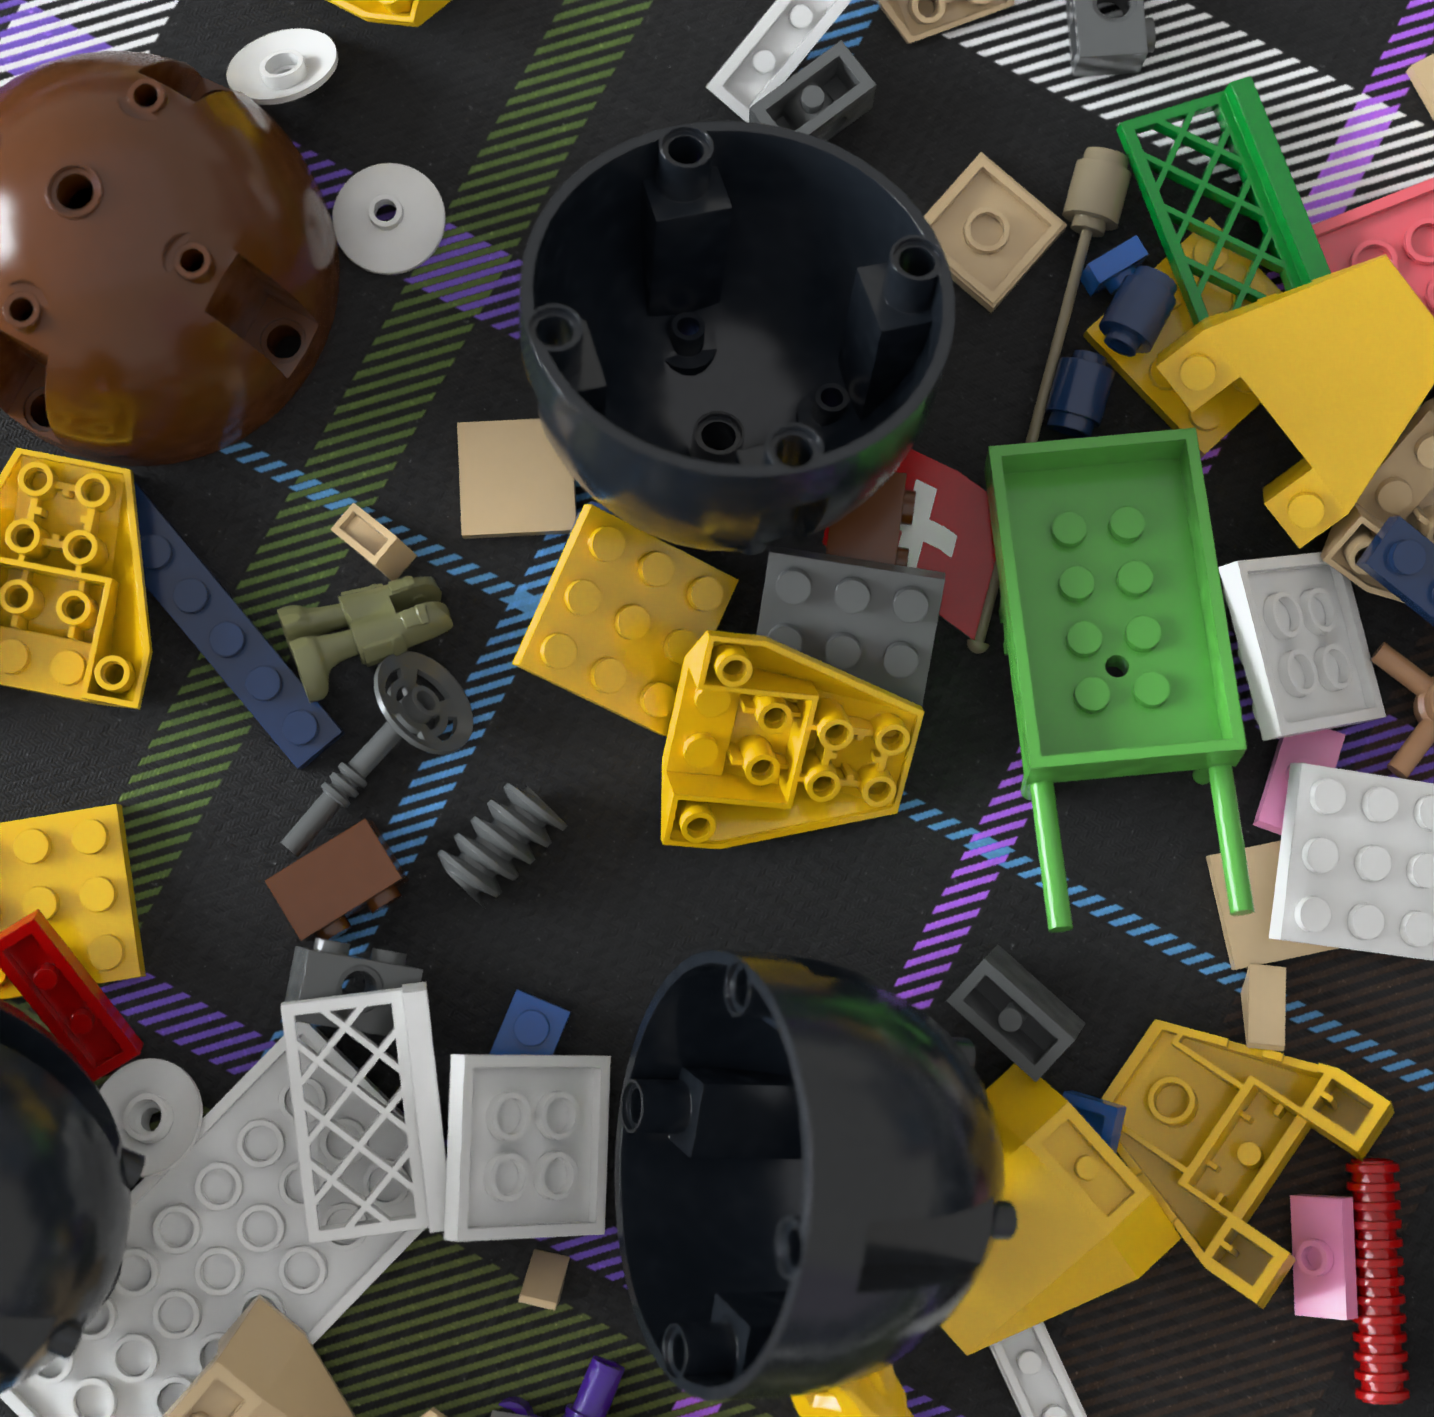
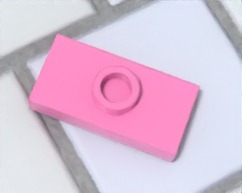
M1326 729L1279 738L1253 825L1282 835L1290 763H1306L1336 768L1345 734Z
M1313 1194L1290 1195L1292 1256L1296 1259L1293 1264L1295 1315L1337 1320L1358 1318L1353 1197Z

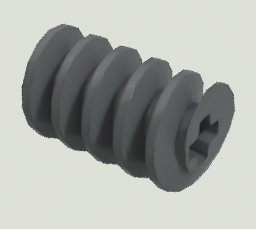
M507 783L504 786V790L510 804L505 806L492 799L487 803L494 819L493 822L489 823L474 816L470 821L477 834V838L473 840L460 833L454 836L461 852L458 857L442 849L437 853L446 872L483 908H485V905L480 897V891L496 898L502 894L500 885L495 877L497 874L512 881L519 877L512 861L513 858L528 864L535 860L528 844L530 841L544 847H548L552 843L545 828L547 824L562 831L568 827L529 786L523 790Z

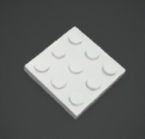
M1321 552L1241 560L1218 567L1223 584L1224 601L1229 608L1238 642V656L1245 669L1253 701V714L1259 724L1263 741L1365 723L1386 717L1373 664L1370 661L1371 656L1351 580L1323 561L1320 556Z
M1290 763L1269 938L1434 961V783L1306 763Z
M451 1054L444 1240L465 1242L605 1234L611 1056Z

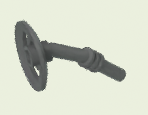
M406 651L399 656L391 654L378 665L374 675V692L378 705L387 721L348 764L341 762L338 765L340 773L332 772L329 776L332 781L331 784L324 782L321 785L323 793L281 840L280 843L298 857L340 807L348 808L351 804L348 798L356 799L359 795L357 787L364 789L368 785L365 778L402 738L423 751L438 755L456 752L467 743L473 730L472 709L460 684L441 664L421 653ZM397 671L398 679L390 685L386 693L387 678L391 673ZM417 674L433 684L445 700L439 702L438 697L432 690L416 684ZM402 689L404 697L397 701V692ZM435 718V726L430 730L426 723ZM448 720H453L452 733L448 740L442 742L438 736L445 731Z

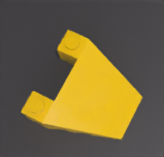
M1386 254L1311 280V283L1280 294L1274 293L1257 299V302L1226 313L1221 312L1204 318L1157 354V369L1191 412H1194L1241 376L1304 457L1302 460L1263 487L1265 506L1299 549L1349 514L1434 385V316Z
M1157 1019L1153 1021L1101 1098L1127 1107L1117 1153L1153 1194L1170 1222L1192 1249L1202 1265L1262 1309L1265 1308L1296 1259L1290 1252L1247 1223L1309 1130L1312 1128L1360 1161H1363L1395 1113L1389 1100L1339 1068L1285 1056L1284 1053L1273 1050L1246 1048V1045L1229 1041L1228 1038Z

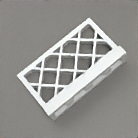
M426 981L402 984L401 988L281 1002L308 1244L429 1228L430 1233L444 1231L447 1158ZM392 1004L394 1027L379 1046L352 1026V1023L365 1007ZM354 1008L345 1020L334 1012L335 1010ZM320 1012L339 1028L321 1051L317 1053L298 1039L295 1015ZM345 1032L373 1053L353 1079L349 1078L325 1059ZM395 1038L398 1061L385 1051ZM300 1052L312 1060L303 1073ZM379 1058L400 1074L401 1086L386 1105L358 1085ZM318 1066L346 1086L325 1113L307 1100L304 1094L303 1085ZM352 1092L380 1112L360 1138H357L332 1119ZM401 1099H403L405 1120L392 1111ZM307 1112L319 1120L310 1133ZM386 1118L407 1133L408 1145L393 1164L366 1145V1142ZM325 1126L352 1145V1148L333 1172L315 1160L311 1154L310 1144ZM359 1151L386 1171L366 1198L339 1178ZM408 1158L410 1160L412 1179L399 1170ZM314 1172L325 1179V1182L317 1192L315 1189ZM394 1177L413 1192L416 1214L390 1217L374 1205L373 1202ZM332 1185L359 1205L346 1223L320 1226L317 1204ZM366 1211L376 1218L359 1221Z

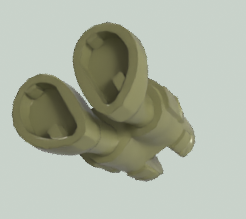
M405 576L402 579L390 581L387 585L382 583L372 584L367 587L341 592V596L338 597V604L306 608L301 605H289L277 609L287 644L295 660L309 703L320 701L327 696L329 691V673L340 662L358 655L362 665L367 667L381 663L391 654L399 656L405 653L408 648L438 637L452 629L453 622L449 609L445 604L439 602L442 592L435 579L431 576ZM340 628H348L346 631L328 634Z

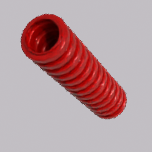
M1364 1158L1363 1161L1351 1159V1162L1345 1163V1170L1352 1173V1180L1346 1182V1189L1352 1191L1358 1318L1352 1319V1322L1358 1324V1330L1353 1331V1341L1359 1343V1349L1354 1350L1353 1355L1354 1360L1360 1362V1367L1354 1370V1377L1361 1381V1386L1355 1388V1397L1369 1404H1401L1405 1400L1410 1399V1391L1403 1387V1382L1409 1380V1372L1402 1368V1362L1408 1361V1352L1402 1350L1401 1343L1407 1342V1333L1401 1331V1324L1406 1323V1314L1400 1312V1305L1405 1304L1406 1300L1405 1295L1399 1293V1286L1405 1284V1278L1403 1275L1398 1274V1267L1404 1266V1258L1397 1255V1248L1403 1247V1239L1396 1236V1229L1402 1228V1220L1396 1218L1395 1214L1396 1210L1401 1209V1201L1395 1199V1192L1400 1190V1182L1394 1180V1173L1400 1171L1399 1163L1393 1162V1159Z

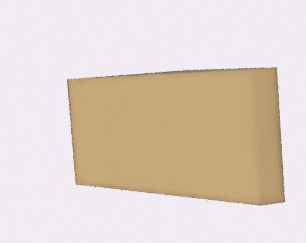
M354 502L330 529L391 581L398 579L417 557L397 536Z
M1249 963L1241 990L1246 1048L1284 1051L1286 967Z
M534 1249L518 1302L556 1310L561 1298L570 1257Z

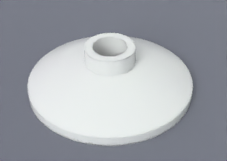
M304 28L276 31L252 41L233 57L227 68V82L231 90L244 93L259 105H273L294 101L315 91L332 76L338 64V52L332 39L322 32Z
M382 163L359 171L344 184L334 203L332 222L340 248L353 263L372 273L396 275L419 267L434 254L444 235L446 216L444 204L438 190L424 174L406 165ZM383 205H392L396 208L395 216L389 221H381L376 218L378 209Z
M155 1058L141 1059L118 1069L101 1087L100 1093L112 1113L121 1135L123 1147L145 1156V1164L140 1177H152L162 1174L175 1167L187 1156L194 1146L201 1129L203 1105L196 1083L185 1070L166 1060ZM160 1111L161 1121L158 1127L151 1131L149 1126L150 1119L154 1113Z

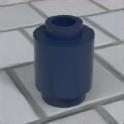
M1138 266L1133 274L1125 276L1099 323L1100 331L1106 336L1104 339L1105 344L1113 351L1128 357H1133L1136 353H1149L1176 305L1174 294L1177 291V284L1162 271L1149 266Z
M1074 350L1072 357H1061L1059 359L1045 412L1049 415L1047 428L1074 438L1092 436L1094 427L1101 425L1115 372L1105 366L1107 362L1106 357L1091 351Z

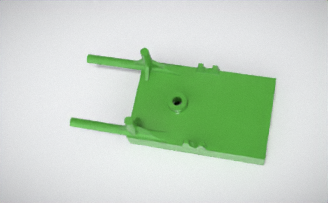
M1196 428L988 446L984 473L1001 596L999 617L1000 623L1004 625V655L1009 657L1024 773L1020 793L1023 798L1032 800L1049 932H1065L1073 929L1054 783L1193 770L1192 777L1196 783L1205 785L1210 782L1230 915L1242 916L1254 913L1232 769L1233 766H1237L1247 749ZM1111 666L1117 667L1123 672L1124 676L1113 677L1107 673L1106 668Z

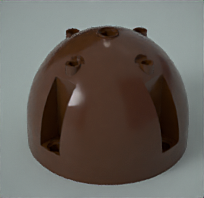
M101 51L75 54L37 66L0 88V409L36 436L62 450L90 460L124 466L167 465L197 459L226 448L264 425L288 403L301 388L316 365L334 320L339 295V251L332 217L325 198L307 163L288 135L262 107L244 93L228 89L211 80L202 78L197 70L186 62L156 54L130 51ZM82 189L94 190L93 198L86 207L80 210H70L71 198ZM204 261L203 267L200 270L190 272L194 263ZM34 309L32 316L28 320L22 321L23 315L27 311ZM289 336L301 338L300 348L295 355L283 359L275 357L276 346L282 339ZM45 411L47 412L50 427H44L43 425Z

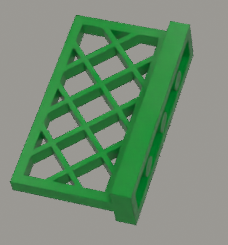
M1251 76L1230 82L1224 91L1133 118L1118 125L1116 131L1194 326L1204 318L1209 317L1201 297L1207 281L1236 295L1229 310L1232 311L1240 308L1244 299L1254 303L1257 302V299L1267 296L1250 288L1259 265L1278 273L1286 291L1331 274ZM1214 111L1222 131L1216 145L1187 131L1193 117ZM1183 120L1181 127L1172 124ZM1154 130L1173 139L1174 142L1165 161L1145 153L1137 134ZM1225 143L1227 144L1229 151L1223 149ZM1180 144L1210 157L1201 179L1171 165ZM1217 161L1238 171L1243 184L1237 197L1208 183ZM1152 171L1158 173L1156 181L1154 179ZM1165 177L1195 191L1185 213L1164 204L1159 190ZM1202 195L1231 209L1221 231L1192 217ZM1246 195L1248 196L1250 203L1244 201ZM1238 213L1259 223L1263 237L1258 248L1228 235ZM1172 222L1175 223V224H1177V225H1179V227H1178V229H1177L1176 232H1175V229H1174V227H1173ZM1186 229L1215 243L1206 265L1185 256L1180 241ZM1222 247L1252 261L1242 283L1213 270ZM1267 247L1269 248L1271 255L1265 253ZM1193 275L1200 277L1197 285Z

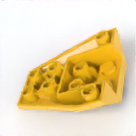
M16 447L0 474V686L98 705L140 710L153 651L133 471L131 469Z
M707 630L684 657L662 757V844L724 849L897 814L925 711L922 706L766 636Z
M1015 1063L986 1089V1092L994 1109L1003 1144L1005 1172L1003 1200L1010 1201L1017 1212V1229L1014 1236L1008 1240H994L993 1247L977 1281L956 1311L940 1326L966 1356L1139 1279L1181 1239L1153 1194L1070 1102L1041 1077L1035 1082Z

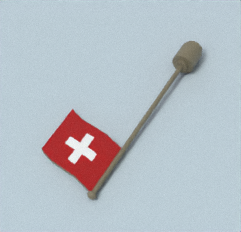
M1103 147L1086 148L1083 159L1077 160L1062 215L1065 219L1072 222L1071 229L1079 233L1080 238L1025 443L1037 442L1045 408L1061 355L1091 237H1103L1105 231L1115 230L1119 225L1132 174L1127 169L1129 165L1128 157L1116 150ZM911 449L895 471L907 474L905 490L916 491L912 526L900 524L898 547L909 548L907 567L945 572V584L939 616L970 638L967 639V646L971 652L976 654L984 653L989 648V644L984 642L999 589L987 492L959 471ZM829 527L826 528L825 534H824V538H823V541H822V544H823L826 548H827Z

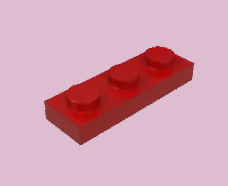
M39 909L0 932L1 970L56 1039L75 1056L93 1081L98 1080L141 1054L144 1043Z

